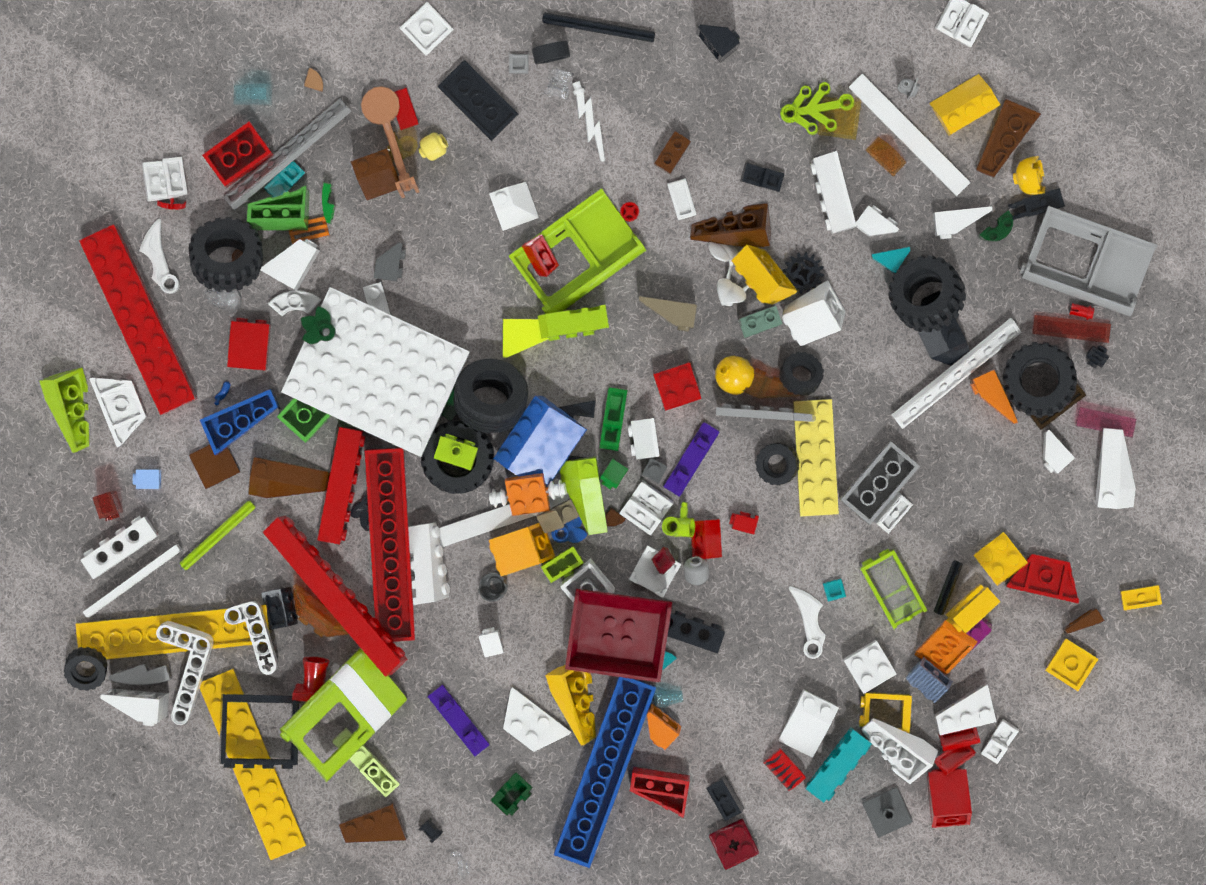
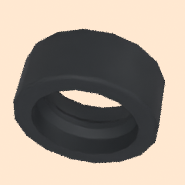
M567 41L544 44L532 49L535 64H544L570 57Z

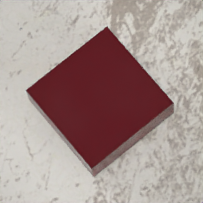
M663 547L651 559L659 574H664L676 563L666 547Z

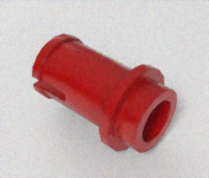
M1072 303L1069 315L1085 317L1086 320L1092 319L1095 308L1091 307V305L1088 307Z

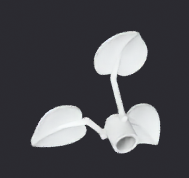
M709 242V250L716 259L724 262L729 261L727 278L719 279L717 282V293L722 306H732L733 303L743 302L746 299L745 291L749 287L746 285L742 289L736 283L730 281L733 267L731 260L738 254L737 249L732 245Z

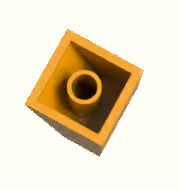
M540 523L489 540V548L494 555L496 569L500 572L501 576L541 564L556 557L548 533H544Z

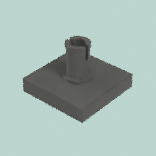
M897 787L862 802L878 838L913 822Z

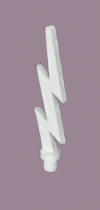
M580 81L572 83L575 90L573 93L576 95L578 119L585 112L588 142L595 136L600 161L603 162L605 158L600 122L598 121L594 126L591 97L585 103V90L581 87Z

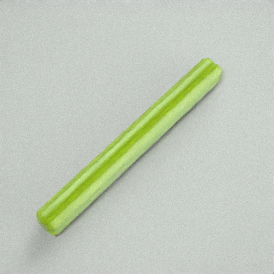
M247 501L180 562L181 567L188 570L256 508L251 501Z

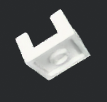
M647 545L629 580L663 598L681 563L675 560L676 563L664 574H659L651 560L659 551Z

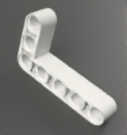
M166 621L158 627L156 631L157 638L162 642L190 650L171 714L172 721L175 724L183 725L192 715L212 650L213 637L208 633L172 621ZM163 628H168L171 635L164 634ZM181 634H187L189 641L182 640ZM199 640H205L207 647H202L199 644ZM194 658H200L202 665L195 664ZM193 675L197 680L196 683L190 682L188 676ZM183 693H188L191 696V700H185ZM178 711H183L186 718L179 717Z

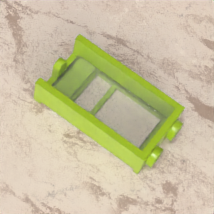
M887 548L878 553L880 557L874 560L869 558L861 563L863 566L859 569L890 625L895 629L901 623L909 621L914 616L928 610L894 550L889 551Z

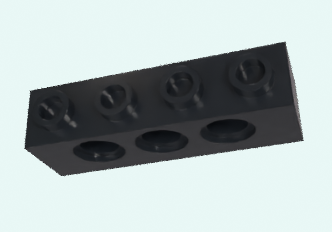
M675 610V613H671L670 617L673 619V624L668 629L667 637L718 654L725 635V631L722 630L723 626L712 623L711 626L703 624L705 620L693 617V620L686 618L685 613ZM683 623H689L691 630L688 633H683L680 630V626ZM700 630H708L709 637L707 639H700L698 636Z

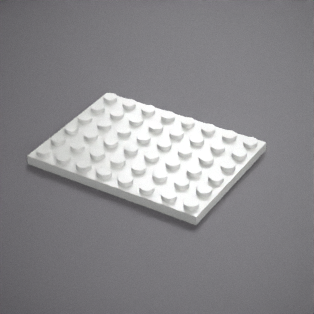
M330 287L321 307L325 308L331 315V324L336 329L335 337L331 341L325 342L321 340L317 344H308L304 341L281 392L422 457L470 352ZM329 329L323 331L325 336L329 334Z

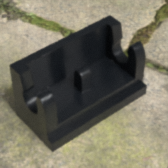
M726 775L706 787L725 821L742 813L744 810V806Z

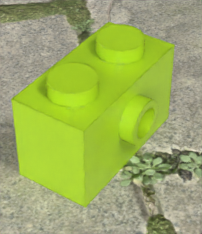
M446 434L445 437L441 436L434 459L472 470L478 451L475 443L464 440V443L456 441L457 437Z
M572 546L543 564L541 568L550 583L562 576L565 579L573 574V569L584 563L575 547Z

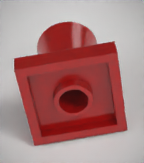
M315 656L303 658L304 684H296L292 700L307 702L325 684L329 659Z

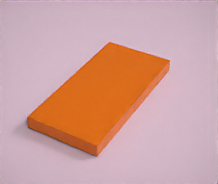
M945 620L923 642L914 655L920 659L925 657L943 674L947 675L975 647L978 641L963 631L959 633L951 623Z

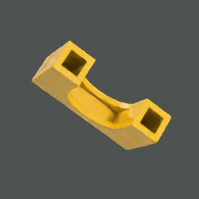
M978 584L945 614L948 617L946 621L951 623L959 633L961 631L967 633L998 605L1000 600L988 587Z

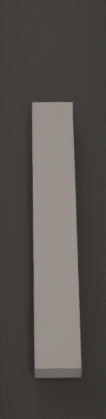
M339 98L224 196L225 200L235 211L346 117L351 110Z

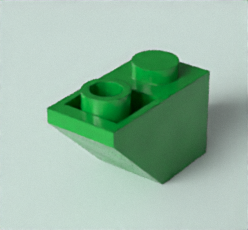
M612 459L600 477L603 480L601 484L610 490L612 487L616 489L627 473L628 468Z

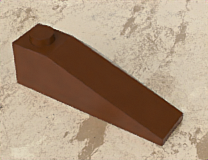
M768 203L748 205L743 207L744 212L733 215L732 211L727 212V216L721 220L712 217L693 223L691 225L690 239L745 247L746 245L754 247L770 246Z

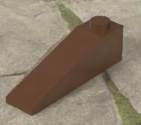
M254 457L248 495L274 498L324 492L328 488L330 472Z

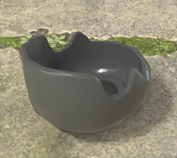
M498 572L487 573L480 579L478 593L482 599L488 602L498 601L506 595L508 582ZM491 581H493L497 590L491 588Z

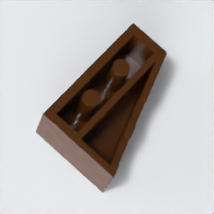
M394 802L342 821L339 824L345 843L407 840L406 832Z

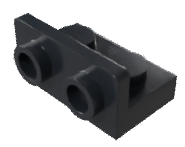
M291 587L262 592L264 605L267 606L269 630L298 624V614L295 610L294 595Z

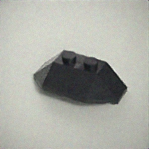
M939 290L923 298L920 306H926L934 302L939 297L941 291ZM954 318L951 320L952 324L942 326V330L936 331L932 329V332L925 333L922 329L921 332H918L930 358L950 366L970 351L959 324Z

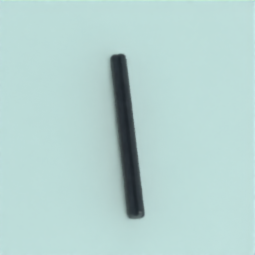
M546 12L543 13L542 17L543 23L647 42H654L655 32Z

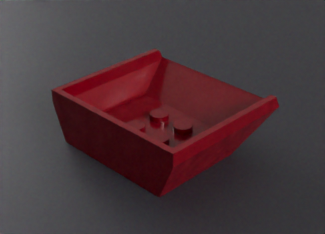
M576 589L565 670L661 682L672 602Z

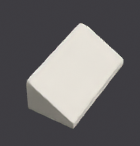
M898 492L874 522L889 534L913 504Z

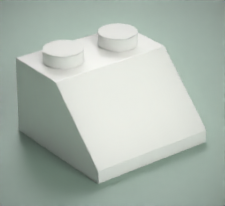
M654 418L631 421V425L628 426L629 437H633L634 444L630 445L632 456H636V459L658 457L659 449Z

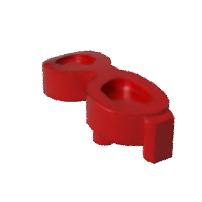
M170 198V204L158 200L157 206L165 209L180 210L186 208V202L184 204H174V198Z

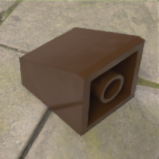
M387 148L350 161L367 201L397 190L395 183L399 182V175L391 153Z

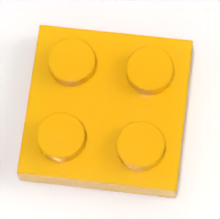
M1004 532L974 554V557L997 586L1028 563Z
M1065 638L1045 671L1076 691H1079L1097 663L1098 658Z

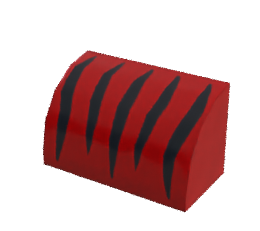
M781 748L763 762L788 791L795 788L806 778Z

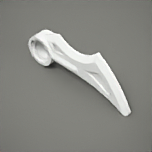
M157 219L146 233L139 251L147 255L152 262V279L160 286L162 291L173 294L179 289L180 282L176 276L170 274L161 242V219ZM167 279L175 281L173 289L169 290L165 287Z
M790 586L789 590L796 600L802 615L807 642L803 646V652L811 659L818 658L822 653V646L826 636L818 625V613L823 605L807 592ZM812 643L818 646V652L814 655L809 654L807 651V647Z

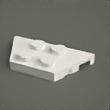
M90 378L117 447H120L147 417L134 383L127 380Z
M513 687L511 688L503 729L535 752L571 733L570 730Z

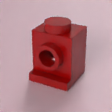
M740 511V514L732 513L729 524L732 525L734 530L754 535L759 516L755 515L754 518H751L750 513Z

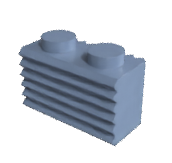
M925 657L910 670L906 677L911 686L921 690L925 698L932 700L933 703L948 691L953 683L952 680Z

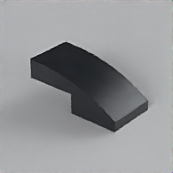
M745 163L740 182L780 192L784 173Z

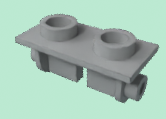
M905 78L898 84L899 92L908 95L907 100L912 96L915 97L920 87V84L917 83L919 78H916L915 81Z

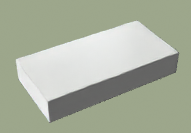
M686 178L667 183L678 221L695 216L696 211Z

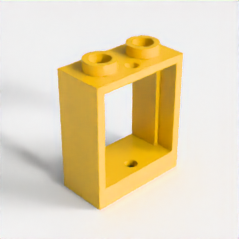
M866 692L864 696H861L860 708H864L863 715L859 717V727H864L869 722L870 698L902 700L901 728L898 729L910 734L911 695Z

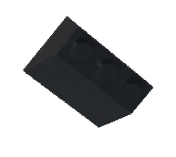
M702 24L697 27L696 34L719 63L738 50L740 36L734 29L730 31L728 27Z

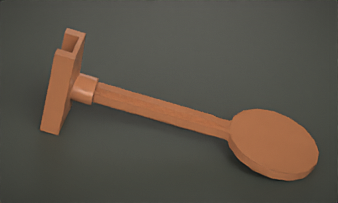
M374 87L363 97L361 103L362 112L371 123L383 125L399 173V182L395 184L401 198L405 197L404 191H410L413 188L416 193H419L420 191L414 177L410 178L409 173L406 172L390 123L398 115L400 108L399 99L395 92L389 88Z

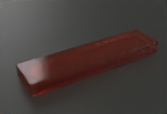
M1034 315L1032 334L1109 343L1111 324Z

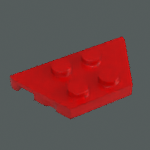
M1031 554L1026 560L1028 563L1019 569L1006 584L1007 588L1079 604L1071 565L1067 561Z

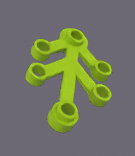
M822 82L809 104L805 107H800L804 99L812 95L811 88L803 86L794 102L782 107L780 116L784 122H796L805 128L809 135H815L818 132L817 125L813 122L809 123L801 117L808 114L825 125L828 131L833 132L837 128L836 121L827 118L820 112L842 108L845 111L851 110L854 107V99L850 94H843L837 101L818 104L823 96L831 91L830 85L827 82ZM828 86L827 91H822L821 88ZM804 89H808L809 94L804 95L802 94V91ZM844 101H850V105L844 106ZM792 111L794 114L792 117H788L787 112ZM830 122L835 124L833 128L828 127ZM815 126L816 129L815 131L810 132L809 127Z

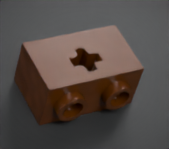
M674 131L654 165L671 175L691 141Z

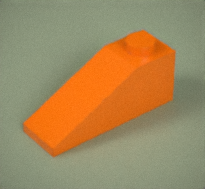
M995 370L971 379L973 383L970 386L975 395L978 394L981 399L1012 424L1018 423Z

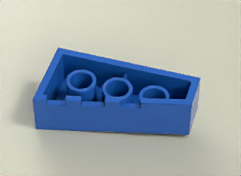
M272 389L200 419L214 455L221 453L280 408Z

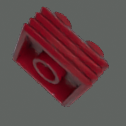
M743 819L709 834V838L725 870L759 854ZM733 839L735 842L739 841L737 844L738 848L736 849L729 847L730 841Z

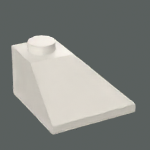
M526 182L489 193L503 231L539 218Z

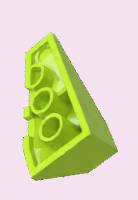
M83 368L61 372L40 380L45 401L71 451L75 453L89 447V423L84 421L85 410H88V404L83 402V392H88V385Z
M597 456L566 461L560 469L561 481L566 484L567 493L589 535L607 533L608 529Z

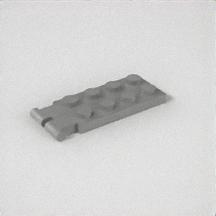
M722 404L721 408L716 407V415L805 422H814L816 420V416L813 414L792 413L793 409L779 408V412L773 411L774 408L760 407V410H754V406L741 405V409H735V405Z

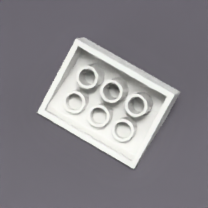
M110 689L101 694L100 699L136 721L143 722V725L154 726V724L168 716L169 693Z

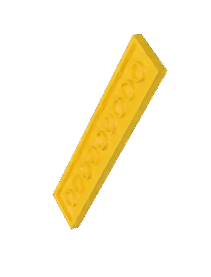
M261 605L269 630L267 606ZM248 606V613L250 615H256V606ZM227 609L75 624L78 649L79 647L97 649L106 659L190 651L162 642L157 638L156 631L158 627L166 621H172L210 634L213 637L212 649L252 645L246 621L233 625L226 622L224 614ZM231 610L229 617L231 620L236 621L239 614L237 611ZM255 623L253 630L255 633L260 634L263 627L261 624ZM164 627L163 633L171 635L170 630ZM182 633V640L189 641L188 635ZM199 640V644L202 647H207L205 640Z
M234 668L204 680L200 685V691L219 737L221 694L244 695ZM227 702L226 754L228 758L271 759L248 703ZM235 764L233 771L270 860L305 847V840L275 768L263 769L262 765H254V768H243V764Z

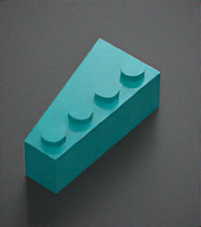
M850 727L807 783L805 789L823 803L826 800L830 801L836 793L834 791L838 785L841 786L847 779L846 775L850 770H854L859 763L858 760L868 752L872 743L854 728Z

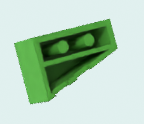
M300 187L301 189L290 193L288 191L274 198L268 197L249 203L247 223L252 226V229L308 230L310 194L307 187Z

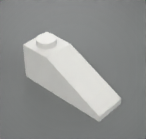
M992 206L934 212L935 236H940V239L952 238L953 234L958 233L992 211Z

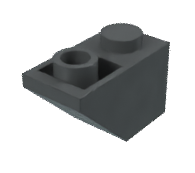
M397 243L376 259L375 279L398 282V278H402L403 267H400V259H405L406 248H403V243Z

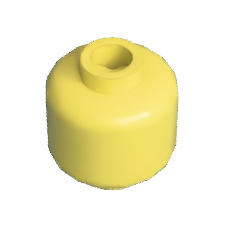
M433 132L420 140V148L418 150L423 158L434 161L447 152L448 143L442 134Z

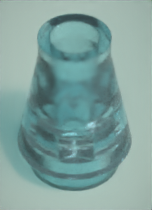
M659 690V692H655V705L662 709L683 702L682 691Z

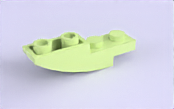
M345 728L332 741L339 748L352 733ZM365 745L350 758L359 771L385 797L400 785Z

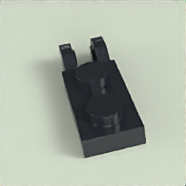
M1060 188L1023 198L1022 201L1008 205L1009 209L1024 205L1026 212L1014 214L1012 216L1013 220L1045 213L1048 206L1056 209L1065 207Z

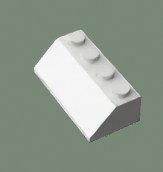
M837 151L813 158V163L810 164L812 174L817 176L818 182H815L817 193L822 195L823 200L820 201L822 212L826 211L828 219H825L827 231L831 230V233L834 234L855 228L856 222Z

